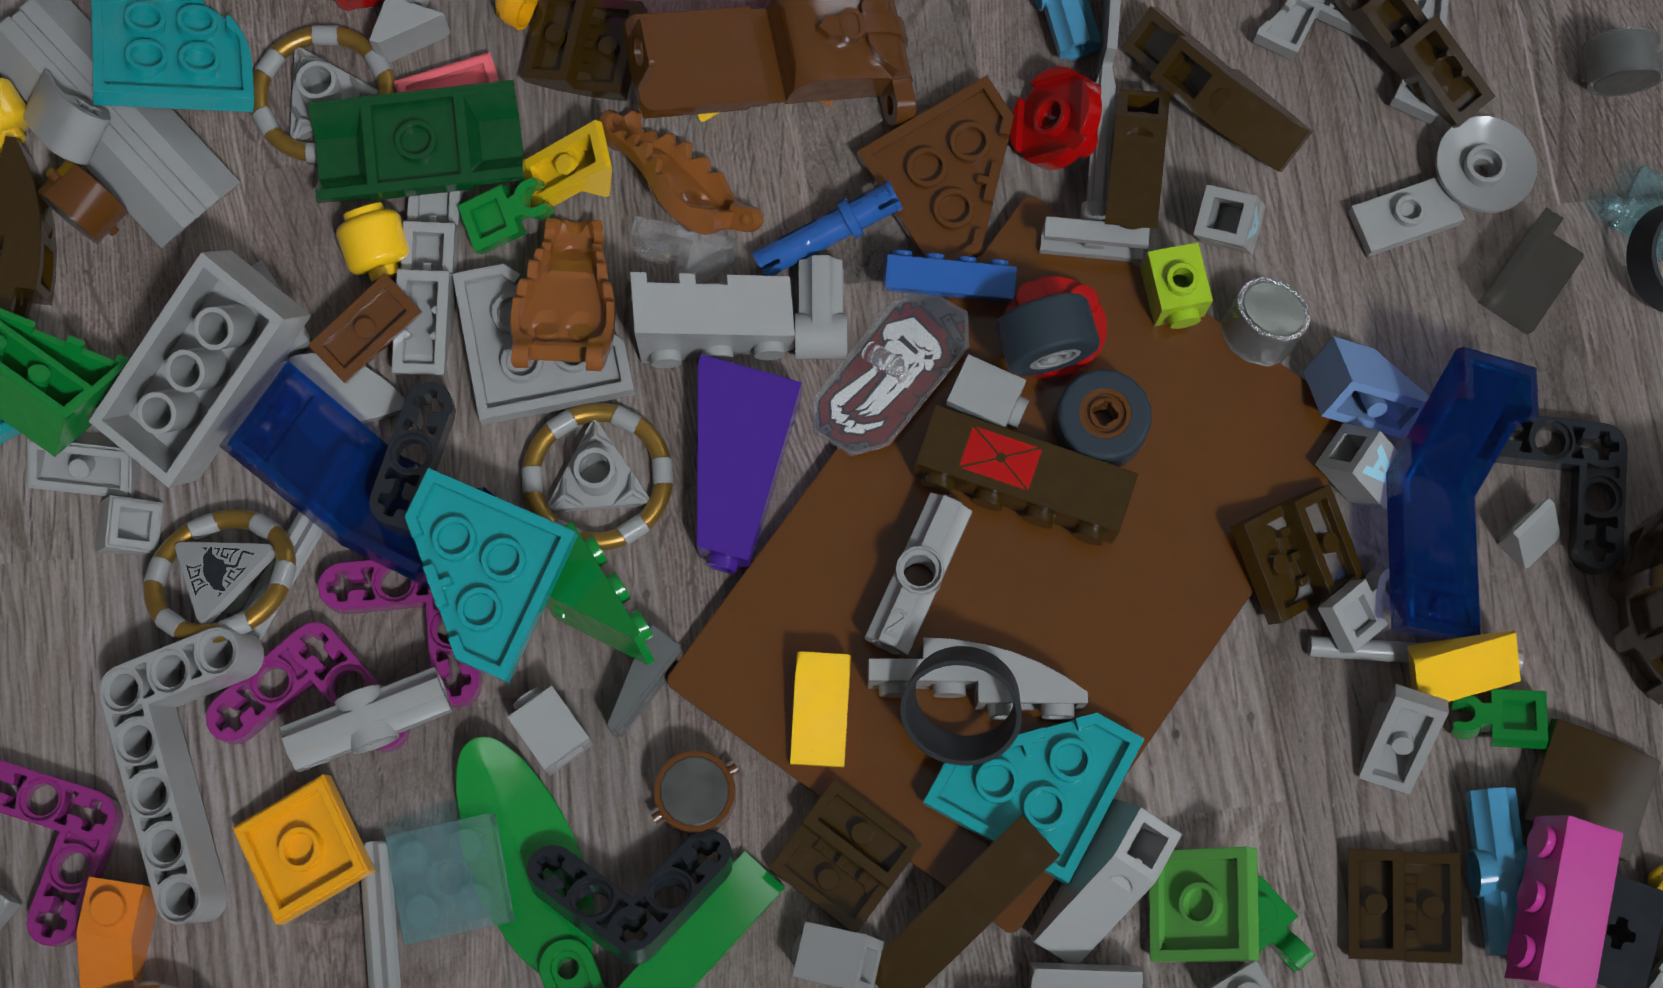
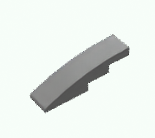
M463 191L408 197L407 221H403V231L409 252L401 260V269H397L396 284L423 313L393 340V374L446 375L455 300V286L452 274L457 273L461 231V215L457 205L462 203Z

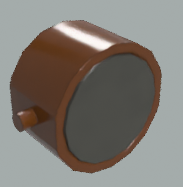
M68 160L57 170L54 168L47 170L45 175L49 179L39 188L37 193L57 214L97 245L108 233L111 236L117 234L119 229L116 225L128 212L108 190L83 169Z
M686 751L673 756L661 767L655 780L654 801L659 810L651 816L656 824L665 819L670 827L686 835H693L696 832L706 830H718L730 819L735 808L736 785L733 776L740 772L735 763L726 767L720 758L705 751Z

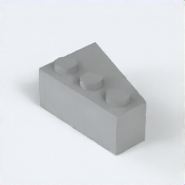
M630 272L634 333L641 363H651V366L655 368H673L681 365L682 360L700 359L701 354L731 362L734 360V356L754 355L759 360H775L786 355L785 352L795 351L790 276L726 275L725 282L696 284L695 274L679 273L677 275V283L647 282V272Z

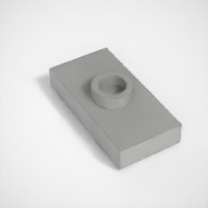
M1438 177L1354 205L1348 211L1367 257L1460 226L1465 220L1458 203L1447 194Z

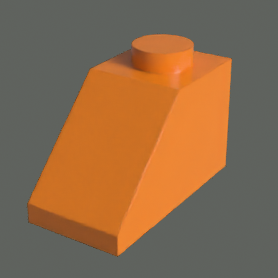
M95 877L88 878L76 931L80 988H134L140 986L157 911L151 887Z

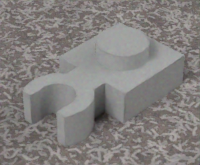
M1393 568L1374 569L1367 574L1365 579L1350 580L1318 607L1340 653H1356L1388 625L1382 611L1384 609L1398 608L1405 602L1407 596L1404 591L1386 593V582L1395 574Z

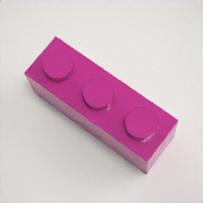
M1569 815L1534 817L1533 828L1527 839L1528 854L1523 881L1517 892L1518 907L1513 934L1506 950L1508 961L1504 978L1536 988H1596L1624 833Z

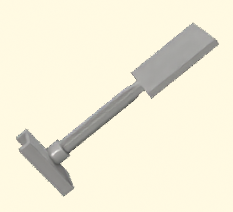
M1102 0L1100 39L1102 43L1100 50H1098L1096 83L1099 84L1102 92V114L1097 130L1099 137L1098 145L1089 156L1086 201L1081 204L1080 219L1046 216L1040 238L1039 253L1141 263L1143 260V249H1147L1149 246L1150 228L1130 230L1119 225L1105 224L1116 89L1112 67L1118 47L1121 0Z

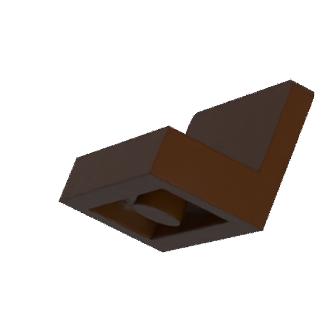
M384 273L313 339L308 346L347 384L423 312L399 288L396 282Z

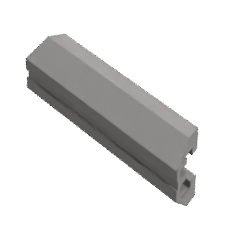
M28 0L19 7L20 10L12 17L8 16L0 22V75L13 84L26 103H28L44 70L51 72V76L63 93L84 98L93 103L91 22L70 0ZM98 105L111 116V120L90 162L84 166L125 207L128 214L161 249L180 235L188 225L199 218L212 205L218 203L240 185L241 182L171 108Z

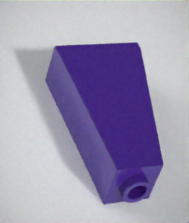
M701 354L698 362L697 549L699 557L707 559L706 566L720 572L735 574L737 568L747 570L752 564L802 398V382Z

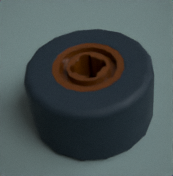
M1095 369L1079 375L1065 387L1054 413L1053 433L1059 447L1120 467L1128 463L1142 447L1151 428L1152 407L1145 390L1132 377L1116 370Z

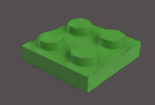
M1244 846L1173 850L1156 883L1149 889L1150 961L1158 963L1259 961L1257 848Z

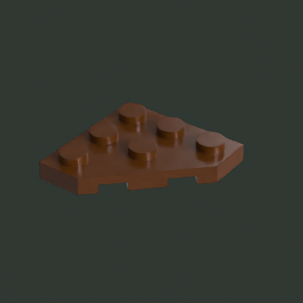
M987 75L857 151L859 161L876 187L884 184L887 180L890 181L903 207L902 211H897L893 214L922 258H925L926 253L945 255L944 260L957 261L958 256L975 258L981 256L1014 115Z

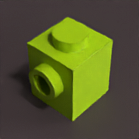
M1199 242L1148 251L1140 269L1154 326L1170 323L1172 329H1181L1199 323L1201 317L1206 315L1213 302Z

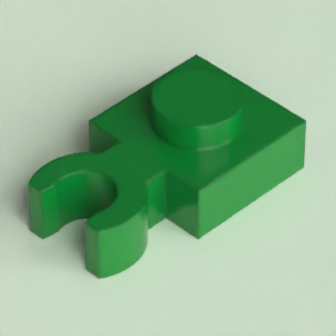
M536 178L526 179L517 186L514 195H512L509 187L499 185L457 205L475 253L486 254L526 235L527 232L522 220L528 217L535 220H543L554 213L553 205L542 203L534 208L531 205L533 193L546 187L544 181Z
M1492 689L1489 695V703H1482L1473 695L1451 702L1452 711H1465L1473 718L1469 722H1453L1451 736L1455 738L1471 739L1480 732H1490V747L1546 749L1547 691Z

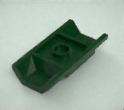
M514 80L308 103L309 116L316 142L319 180L315 193L318 203L370 198L372 201L472 190L475 189L474 185L525 180L526 165L522 127Z

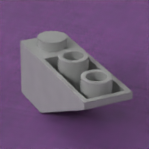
M1113 799L1070 882L1067 885L1062 883L1031 941L1066 963L1079 964L1156 883L1182 834L1145 809Z

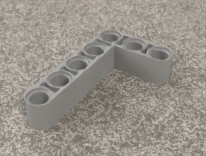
M210 628L115 666L107 671L100 683V701L155 905L160 916L165 921L175 925L211 922L220 917L225 910L228 900L226 885L176 707L247 680L257 674L263 664L264 648L260 640L251 633L241 635L225 628ZM217 637H226L229 640L218 643L212 642ZM232 644L233 656L227 665L225 653L228 646ZM184 663L186 673L180 683L178 673L181 665ZM137 682L138 694L136 699L133 700L132 691ZM151 733L152 746L148 752L146 749V740L148 735ZM163 784H165L167 795L162 804L160 791ZM177 836L181 840V849L178 856L174 852V842ZM191 888H193L196 898L192 909L188 903V895Z

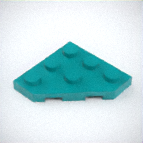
M428 468L405 515V519L424 566L423 570L436 606L441 613L453 654L458 662L509 684L578 538V534L574 530Z
M1099 713L1079 717L1048 728H1040L1019 734L1007 751L986 763L970 766L944 763L923 805L991 843L1023 815L1060 854L1044 872L1067 885L1145 739Z

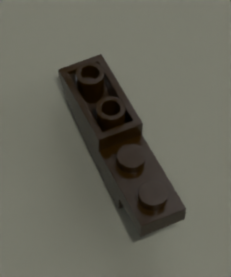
M1150 6L1121 47L1152 73L1150 78L1175 99L1235 144L1278 172H1282L1313 132L1239 69H1231L1158 7Z
M5 136L2 153H0V249L2 250L0 252V308L28 319L32 303L52 306L57 265L55 223L52 208L37 193L44 184V181L32 156L16 137Z

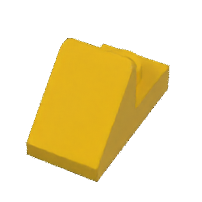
M594 120L525 159V180L536 178L544 181L546 186L533 193L531 197L533 208L542 203H547L554 207L581 191L602 197L610 196L612 165L601 121Z

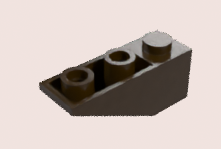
M1119 88L1105 224L1119 225L1130 230L1140 228L1157 229L1170 93Z

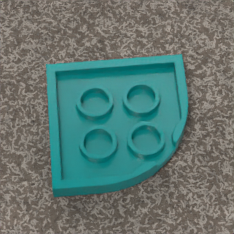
M91 0L93 105L253 112L254 85L251 52L242 30L230 15H227L225 19L218 12L205 5V0Z

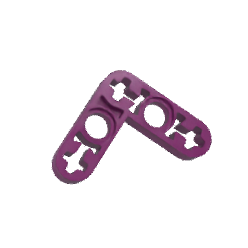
M420 555L338 563L331 565L322 573L318 583L319 596L331 610L338 614H358L426 607L430 668L436 667L443 682L452 679V662L449 659L440 662V655L454 656L451 645L442 642L440 639L439 627L443 619L428 583H426L429 594L421 595L423 582L418 569L424 566L422 560L415 558L420 557ZM404 570L410 574L412 580L409 591L397 598L386 595L383 590V581L386 575L391 571ZM373 572L371 585L376 597L374 600H369L370 594L365 589L350 591L348 593V600L344 602L335 593H331L332 587L340 586L341 577L347 576L348 580L354 585L369 584L366 573ZM459 662L461 674L465 678H471V684L462 686L461 695L456 697L446 687L452 708L470 706L478 699L482 692V672Z
M318 622L307 623L294 631L264 657L262 667L257 674L247 680L231 685L214 699L206 713V726L213 736L224 743L232 745L243 744L252 739L313 685L321 691L333 706H336L335 701L339 698L336 694L337 682L348 673L360 674L364 679L365 687L381 684L332 629ZM311 637H315L319 641L327 637L329 640L323 647L328 655L336 663L341 660L343 655L347 657V660L332 667L329 671L317 657L312 655L305 659L304 656L309 652L306 642ZM274 669L286 671L289 677V685L285 693L276 698L264 696L261 691V681L264 675ZM328 672L325 679L322 681L319 676L323 673ZM248 689L254 699L266 706L265 710L260 714L253 706L243 712L240 716V721L243 724L240 730L235 731L230 727L222 730L221 727L227 721L223 712L230 707L235 711H240L250 703L248 699L242 696ZM411 729L399 733L397 740L375 750L392 752L399 749L408 740Z
M0 760V780L20 787L17 797L0 792V813L59 831L28 912L26 922L28 933L34 941L41 945L53 947L69 945L77 939L76 931L88 878L102 879L122 826L124 817L122 806L115 798L108 794ZM42 786H52L58 794L57 806L47 815L39 816L35 814L31 806L34 792ZM77 792L78 795L73 800V793ZM16 802L15 809H12V805ZM99 802H102L100 811L108 816L104 825L95 824L92 830L89 831L90 822L88 820L71 815L69 812L72 809V803L92 810L98 807ZM67 817V824L63 825L62 822ZM81 853L85 855L89 862V873L83 881L71 885L63 878L62 866L69 856ZM54 888L66 893L79 894L77 903L69 900L64 901L60 917L68 920L65 930H55L50 937L51 927L43 923L44 917L47 913L56 914L63 898L52 896Z

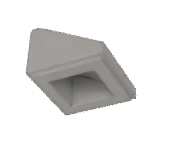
M113 495L102 500L99 507L95 552L154 555L159 547L163 503Z
M1550 498L1542 499L1498 539L1500 541L1498 545L1521 568H1529L1558 540L1560 529L1555 503Z

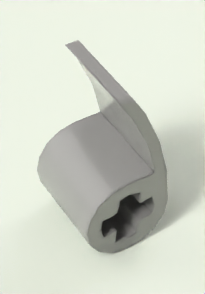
M46 70L43 71L23 115L29 128L48 149L68 161L82 165L90 162L111 120V116L98 105H93L92 102L84 98L63 93L55 83L51 72Z

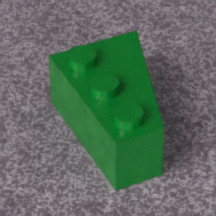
M0 308V418L56 457L92 426L88 421L130 359L118 354L116 359L113 360L84 348L85 341L70 335L64 341L35 329L36 322Z

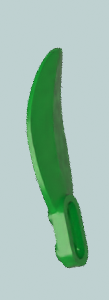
M491 737L472 739L463 747L458 758L456 795L468 859L480 893L493 920L513 950L526 964L540 974L545 988H606L593 953L595 941L533 893L526 870L528 860L532 854L540 848L549 845L562 846L583 860L567 820L546 787L518 754L502 742ZM561 867L555 872L548 868L542 871L544 880L551 875L555 876L565 884L568 893L571 886L564 880ZM593 894L581 899L578 904L580 912L586 915H595ZM568 960L577 961L579 965L577 975L571 979L562 978L560 968L563 963Z

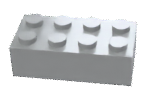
M232 250L201 252L88 422L168 488L197 481L208 468L312 315Z

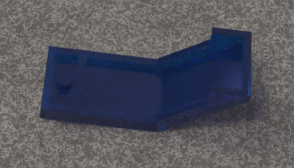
M1468 347L1456 349L1386 472L1391 630L1443 640L1481 635L1475 496L1517 424L1539 419L1536 367Z
M291 362L279 363L222 440L219 447L340 545L430 589L414 539L383 528L371 513L369 505L370 495L388 444ZM402 455L399 456L400 465L406 469H415L421 466V464ZM393 475L392 479H396L400 485L395 501H385L383 504L392 517L397 509L406 510L408 507L402 498V491L406 481L396 475ZM410 483L414 487L417 485V483ZM485 487L476 488L492 496H495Z

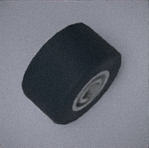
M1077 293L1053 294L1026 302L1006 312L998 319L996 325L1007 368L1011 373L1019 376L1044 374L1074 365L1091 356L1098 350L1100 345L1099 334L1088 299Z

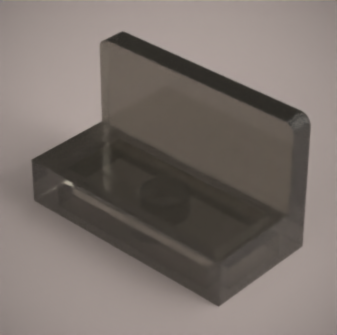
M1547 207L1529 226L1478 301L1479 304L1527 335L1536 329L1584 257L1582 252L1553 234L1564 218Z

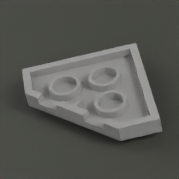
M505 264L452 274L481 425L635 395L625 342L615 334L606 364L601 372L586 371V362L532 360L530 368H514L511 363V308L518 282L522 278L521 275Z

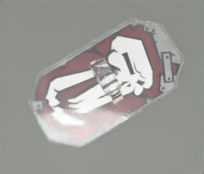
M912 294L892 300L850 351L847 359L841 362L813 396V432L850 456L889 446L970 347L968 312L941 296Z

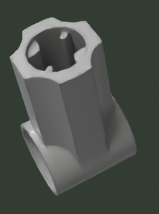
M812 255L809 258L799 260V313H795V359H847V313H843L844 270L842 269L841 259L832 258L830 255Z

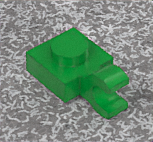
M1260 875L1258 877L1259 953L1269 945L1284 964L1295 973L1297 970L1300 971L1316 955L1298 936L1287 928L1299 916Z

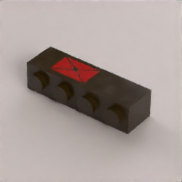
M936 405L915 463L913 476L922 479L921 484L932 491L951 494L953 489L972 496L971 501L982 508L1001 511L1002 507H1006L1023 513L1022 519L1029 524L1041 528H1052L1053 524L1073 530L1072 536L1079 541L1101 546L1104 541L1113 544L1118 536L1139 473Z

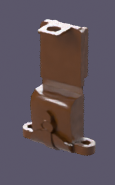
M771 0L766 8L750 9V6L634 14L628 17L623 27V36L636 100L645 119L742 111L751 107L767 106L773 103L795 104L880 96L883 114L888 125H902L913 119L916 115V99L912 85L913 78L906 52L908 38L904 21L897 14L894 0Z

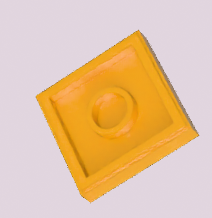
M323 774L232 828L276 925L289 923L376 872L330 775Z

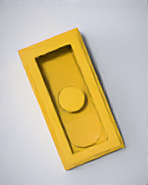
M1515 630L1407 645L1411 688L1446 699L1448 702L1521 681L1517 634Z
M797 652L791 765L844 768L851 655Z

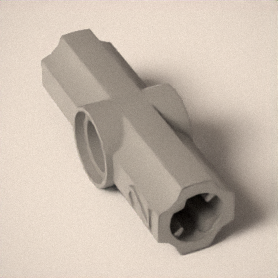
M930 493L905 550L897 561L894 574L865 635V640L893 655L908 657L933 599L940 589L942 579L969 522L972 510L946 495ZM912 564H923L933 573V580L925 586H915L908 582L904 571Z
M433 667L384 687L381 685H371L352 691L338 698L335 701L336 706L280 727L286 753L295 771L302 772L314 766L330 762L350 752L361 754L381 748L397 740L399 733L452 713L453 709L438 669Z

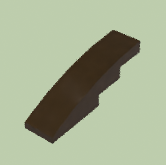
M1334 0L1346 17L1386 63L1453 128L1460 127L1495 97L1439 17L1435 15L1427 19L1414 0Z
M1021 815L882 951L875 984L879 988H925L1020 896L1060 854Z

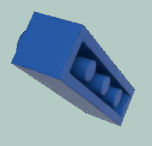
M893 250V255L887 254L884 260L882 291L1006 303L1014 300L1017 267L1008 266L1009 261L991 259L989 264L976 263L977 258L958 256L957 261L944 260L945 255L938 253H926L925 258L912 257V252L906 250Z

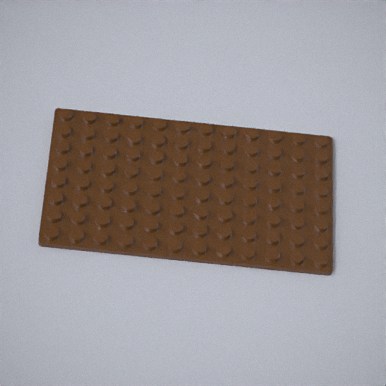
M1031 196L1022 200L976 263L989 264V260L999 259L1009 261L1008 266L1017 267L1015 294L1022 284L1049 276L1070 278L1082 285H1088L1093 288L1098 294L1099 303L1105 311L1107 335L1099 356L1089 367L1083 369L1079 375L1095 369L1121 372L1132 377L1145 390L1152 407L1151 428L1142 447L1128 463L1120 466L1139 474L1120 532L1113 544L1105 541L1101 546L1084 543L1072 536L1073 530L1053 524L1052 528L1034 526L1022 519L1023 513L1006 507H1002L1001 511L982 508L971 501L972 496L953 489L951 494L938 493L924 487L921 484L922 479L913 476L915 463L935 406L946 407L947 399L968 354L1010 372L1007 368L996 331L997 321L1005 314L1008 303L950 297L945 305L967 317L966 351L889 445L857 455L851 454L840 446L837 448L670 672L667 679L669 687L674 692L819 797L823 795L832 781L836 779L922 844L910 863L945 888L992 843L923 805L944 762L925 754L907 735L900 714L902 698L879 696V689H867L869 659H921V643L923 637L957 639L986 644L1012 651L1037 661L1066 676L1088 692V703L1082 711L1074 710V718L1043 719L1041 710H1022V723L1019 734L1040 728H1048L1079 717L1099 713L1145 739L1128 770L1129 772L1254 591L1230 527L1279 503L1320 486L1327 485L1330 480L1315 464L1344 423L1321 416L1305 379L1275 359L1270 361L1255 360L1237 350L1228 337L1226 326L1207 313L1204 317H1201L1199 323L1186 328L1172 329L1170 323L1154 326L1141 269L1132 262L1039 253L1041 232L1046 216L1065 217ZM915 344L919 350H921V351H924V350H925L927 353H933V352L927 351L926 348H925V349H921L917 344ZM1079 375L1064 381H1045L1032 376H1019L1026 380L1021 396L1030 401L1018 428L1016 429L1008 425L1006 429L1058 446L1053 433L1054 413L1065 387ZM930 493L946 495L972 510V515L908 657L893 655L865 640V635L894 574L897 561L905 550ZM912 564L904 571L908 582L915 586H925L933 580V573L923 564ZM797 652L851 655L844 768L790 764ZM916 689L917 702L923 714L931 723L946 732L961 736H975L990 732L1005 721V719L988 718L987 710H975L974 689H966V696L958 698L934 697L933 689ZM1043 872L993 923L1007 933L1017 932L1055 878Z

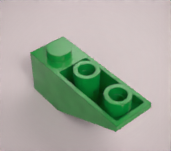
M568 523L564 527L576 531L578 538L546 604L552 616L647 665L655 662L645 643L654 636L638 609L629 614L625 609L623 603L631 598L616 572L614 571L607 576L603 573L600 566L608 561L594 536L590 535L583 539L574 523Z

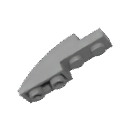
M923 637L921 659H869L867 689H879V696L902 698L904 690L917 667L929 655L948 647H975L995 655L1012 671L1019 688L1021 710H1041L1043 719L1074 718V710L1082 711L1088 703V692L1066 676L1012 651L981 643L957 639ZM961 665L941 667L921 677L916 684V689H933V696L940 698L966 696V689H974L975 710H987V717L990 719H1006L1013 707L1014 701L1006 687L994 676L974 667Z

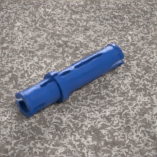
M885 181L884 184L849 202L844 198L837 202L838 208L759 249L752 250L759 268H762V274L764 276H774L799 263V260L806 259L851 235L855 239L864 235L862 229L897 211H902L903 207L890 181Z

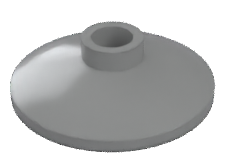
M1475 116L1470 117L1460 127H1451L1446 132L1436 151L1435 168L1442 187L1457 203L1473 211L1497 213L1516 206L1531 191L1537 176V159L1527 137L1514 125L1495 117ZM1479 165L1484 167L1488 177L1479 175L1473 166Z

